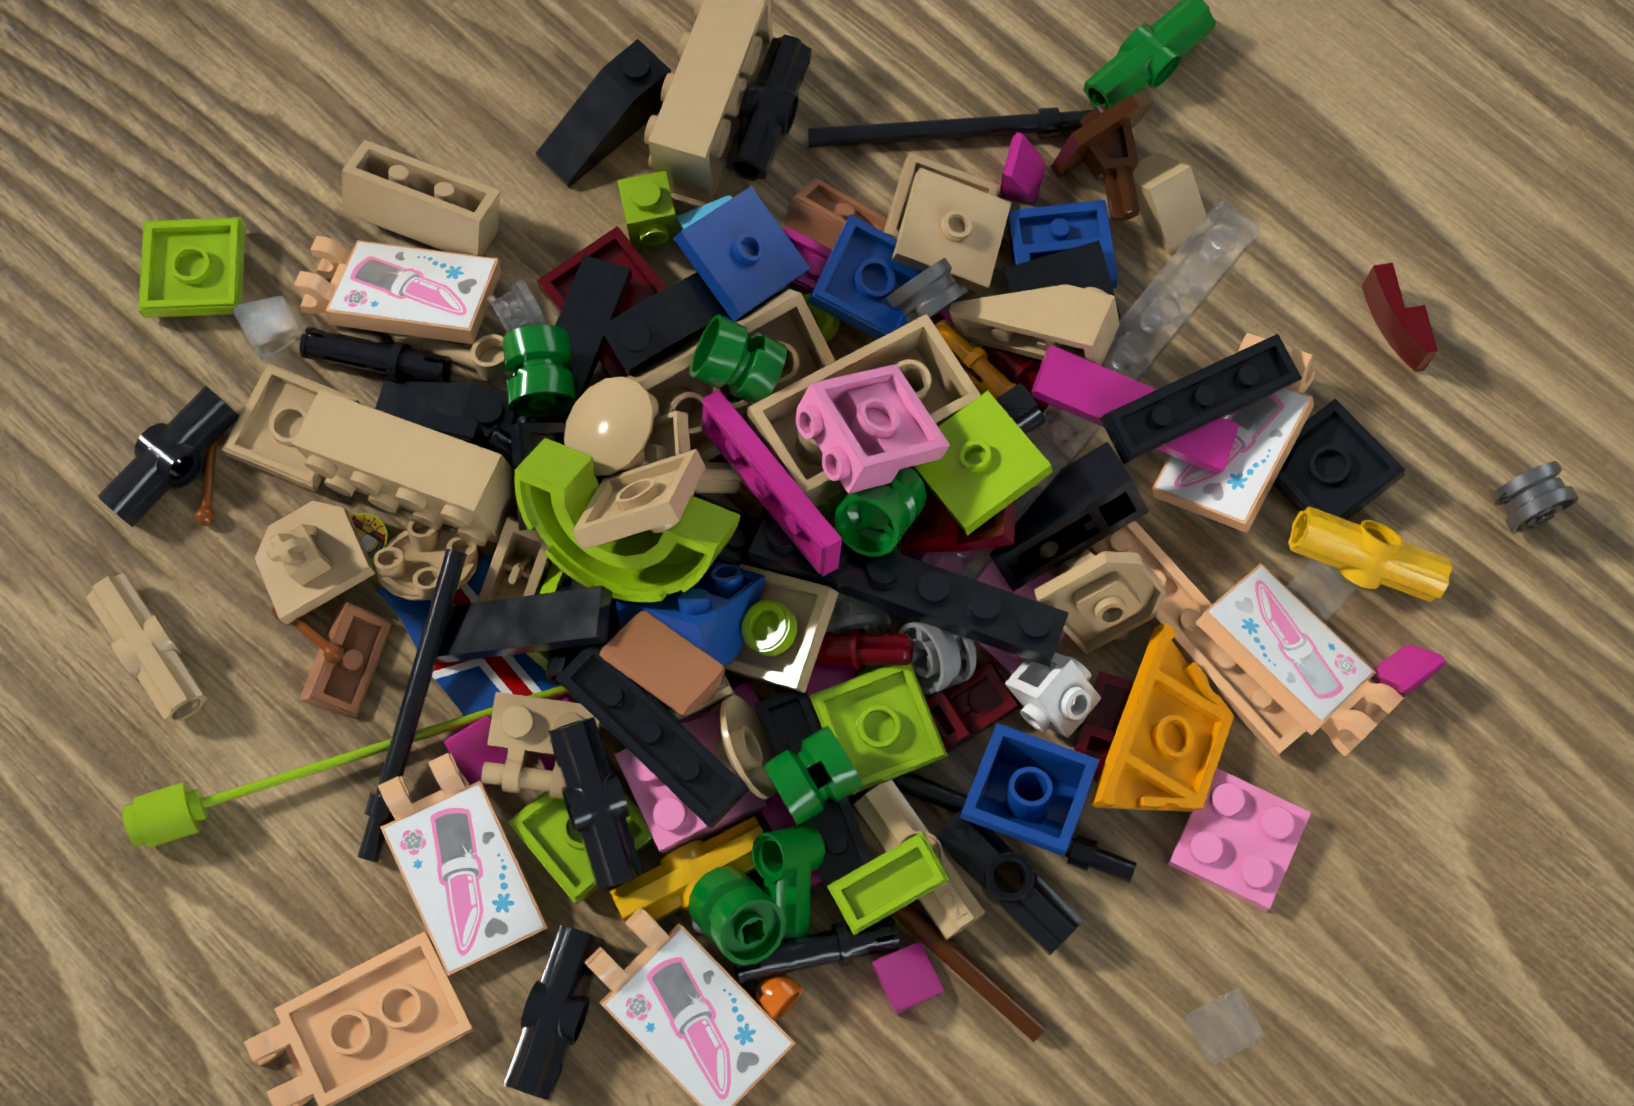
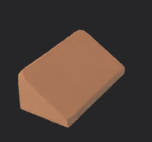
M814 178L792 197L784 220V226L833 249L842 227L850 214L881 231H884L887 218L823 181Z
M348 602L339 604L333 613L324 638L330 643L340 644L344 649V656L339 662L331 663L326 661L323 650L319 648L300 696V701L348 717L357 718L394 622Z
M642 611L635 615L601 649L599 654L605 661L683 716L713 699L725 673V667L647 611Z

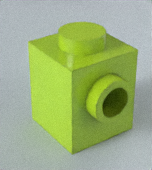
M666 171L617 180L629 238L636 249L675 242L673 238L679 232Z

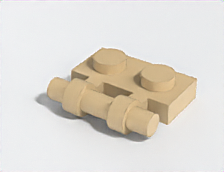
M496 692L487 745L507 748L508 754L505 764L484 762L481 782L502 785V791L519 793L521 788L550 792V798L564 800L562 787H565L556 760L553 771L525 767L527 751L554 755L552 744L550 743L549 730L594 716L580 703ZM595 718L600 733L601 723Z

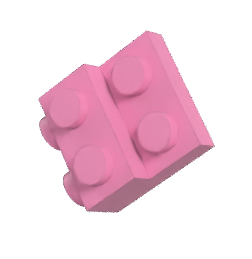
M897 364L810 383L796 409V425L799 433L805 439L813 438L823 453L822 466L826 476L832 481L840 480L848 494L892 483L900 469L942 459L950 446Z

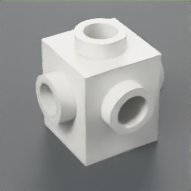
M1057 652L1053 656L1050 667L1025 659L1005 683L1022 704L1023 709L1020 711V714L1031 726L1043 733L1049 728L1067 738L1084 722L1087 715L1102 699L1089 683L1092 675L1088 669L1076 659L1070 656L1066 657Z

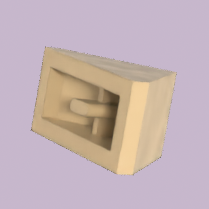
M1158 152L1139 161V165L1133 172L1140 209L1139 214L1167 254L1209 232V221L1191 166Z
M512 516L507 517L477 603L537 595L540 593L552 561L544 553L548 545L541 538L537 530L519 531L518 519Z

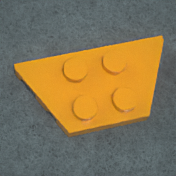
M1167 623L1153 629L1090 801V805L1095 808L1192 812L1204 807L1234 715L1221 696L1213 692L1207 676L1198 663H1187L1172 641L1178 634Z

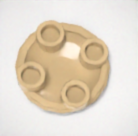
M623 376L606 378L589 387L575 402L566 421L564 444L567 447L593 456L595 477L613 475L618 471L625 472L638 468L644 461V448L652 433L653 420L659 407L658 401L635 380Z
M412 519L407 525V530L389 540L385 548L375 553L373 562L380 584L391 594L411 601L432 600L446 549L467 554L458 590L468 583L477 570L479 558L477 544L460 537L456 533L458 529L442 525L440 529H434Z

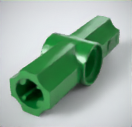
M1181 0L1152 26L1145 23L1136 28L1123 42L1117 55L1085 82L1083 91L1087 95L1090 105L1095 108L1104 104L1109 109L1128 96L1142 92L1148 86L1156 88L1164 83L1179 66L1182 57L1214 30L1216 20L1210 12V7L1203 0Z

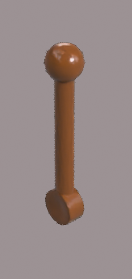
M223 434L206 451L201 507L195 513L196 522L202 526L211 525L216 518L211 505L217 447L223 443Z
M273 607L272 614L279 620L276 610ZM301 618L291 622L295 628L323 650L326 661L336 663L342 660L344 649L340 644L330 643Z

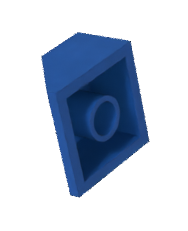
M997 723L960 818L1065 856L1088 798L1099 759Z

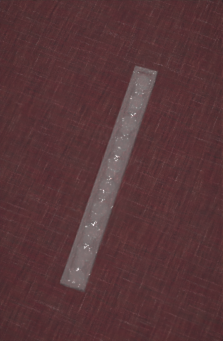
M1220 199L1120 319V325L1102 366L1139 382L1256 239L1261 226ZM1053 405L1048 406L1043 413L1046 423L1026 436L1052 465L1053 473L1017 499L1015 524L1059 471L1078 457L1102 426ZM995 548L964 552H928L921 561L977 580L993 561L990 553Z

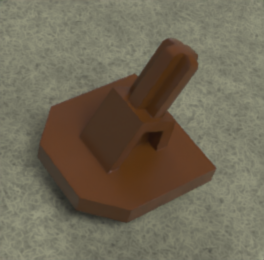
M1146 91L1132 94L1109 109L1104 104H1101L1088 112L1079 121L1082 127L1071 133L1051 165L1055 174L1060 178L1084 162L1096 180L1104 179L1110 216L1113 220H1129L1137 217L1140 212L1133 172L1139 165L1132 128L1143 119L1153 104Z

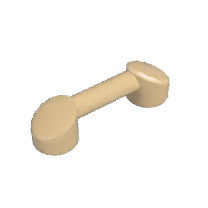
M389 333L394 343H407L410 345V349L449 356L453 362L476 369L482 380H493L506 372L503 350L504 337L501 335L491 334L483 336L470 347L458 342Z

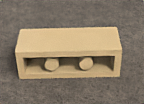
M367 140L361 143L342 169L343 213L445 252L483 256L498 233L500 190Z

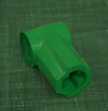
M809 823L762 833L753 842L752 859L756 871L764 879V892L782 909L786 920L784 938L797 939L809 934L811 872L821 867L825 857V846L822 836Z

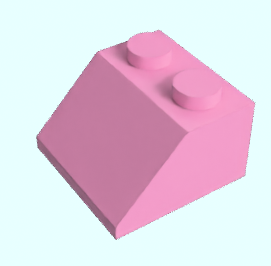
M720 712L681 723L718 758L716 744L722 741ZM627 748L615 754L660 852L671 853L693 841H704L770 806L767 799H761L749 790L711 830Z

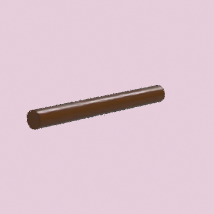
M912 904L891 914L1031 1041L1035 1042L1047 1028V1024L951 939L946 941L938 928Z

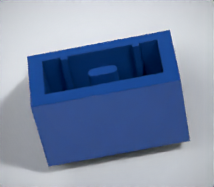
M714 561L693 587L686 592L680 590L668 594L663 601L630 602L615 599L620 630L635 615L642 611H647L725 667L740 654L744 643L741 633L742 620L748 609L759 602L765 587V576L741 569L737 565Z

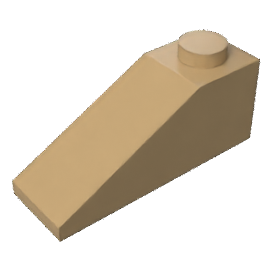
M1067 284L953 302L949 309L954 329L966 341L1043 360L1046 350L1053 345L1100 366L1104 362L1120 325L1115 296L1109 295L1095 287L1080 288Z

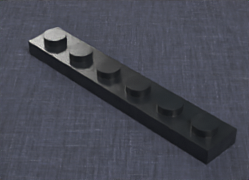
M767 510L748 551V561L801 580L831 587L843 595L1048 667L1051 665L1069 612L894 551L881 557H868L852 550L843 540L838 568L825 576L819 575Z

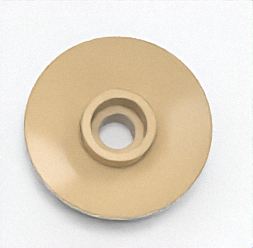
M737 695L729 696L722 701L720 708L722 741L716 744L718 759L731 772L735 771L740 780L757 797L761 799L772 797L775 795L776 789L762 764L774 757L764 728L753 709L744 699Z

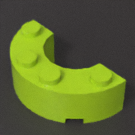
M544 438L515 469V494L520 513L527 529L530 530L535 527L541 538L548 545L547 550L544 552L546 556L564 573L585 587L602 585L613 592L612 598L623 601L657 602L663 601L668 594L680 590L683 592L689 590L703 577L729 542L741 516L691 496L681 515V520L666 531L653 533L651 530H647L582 550L572 531L599 487V483L594 475L593 456Z

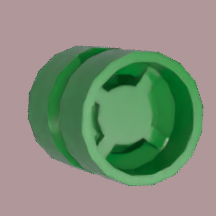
M717 314L707 325L697 344L691 361L690 376L718 389L728 384L731 395L755 404L770 396L774 390L786 361L787 347L760 333L748 337L747 327Z
M542 324L523 326L507 333L503 338L506 371L514 375L506 379L510 411L522 417L544 418L560 415L571 410L576 402L573 374L568 370L572 364L569 333L561 327Z
M908 467L900 469L892 483L848 494L835 512L834 523L837 533L843 542L857 553L868 557H881L890 553L925 506L927 493L924 482L916 471Z
M829 726L802 740L801 751L797 754L787 749L762 764L797 826L824 811V800L830 798L839 802L863 787L855 768ZM819 762L828 777L815 785L806 768Z
M724 866L711 870L704 874L695 884L689 896V912L692 920L733 963L740 965L759 963L768 958L779 947L785 934L786 926L783 911L741 869Z

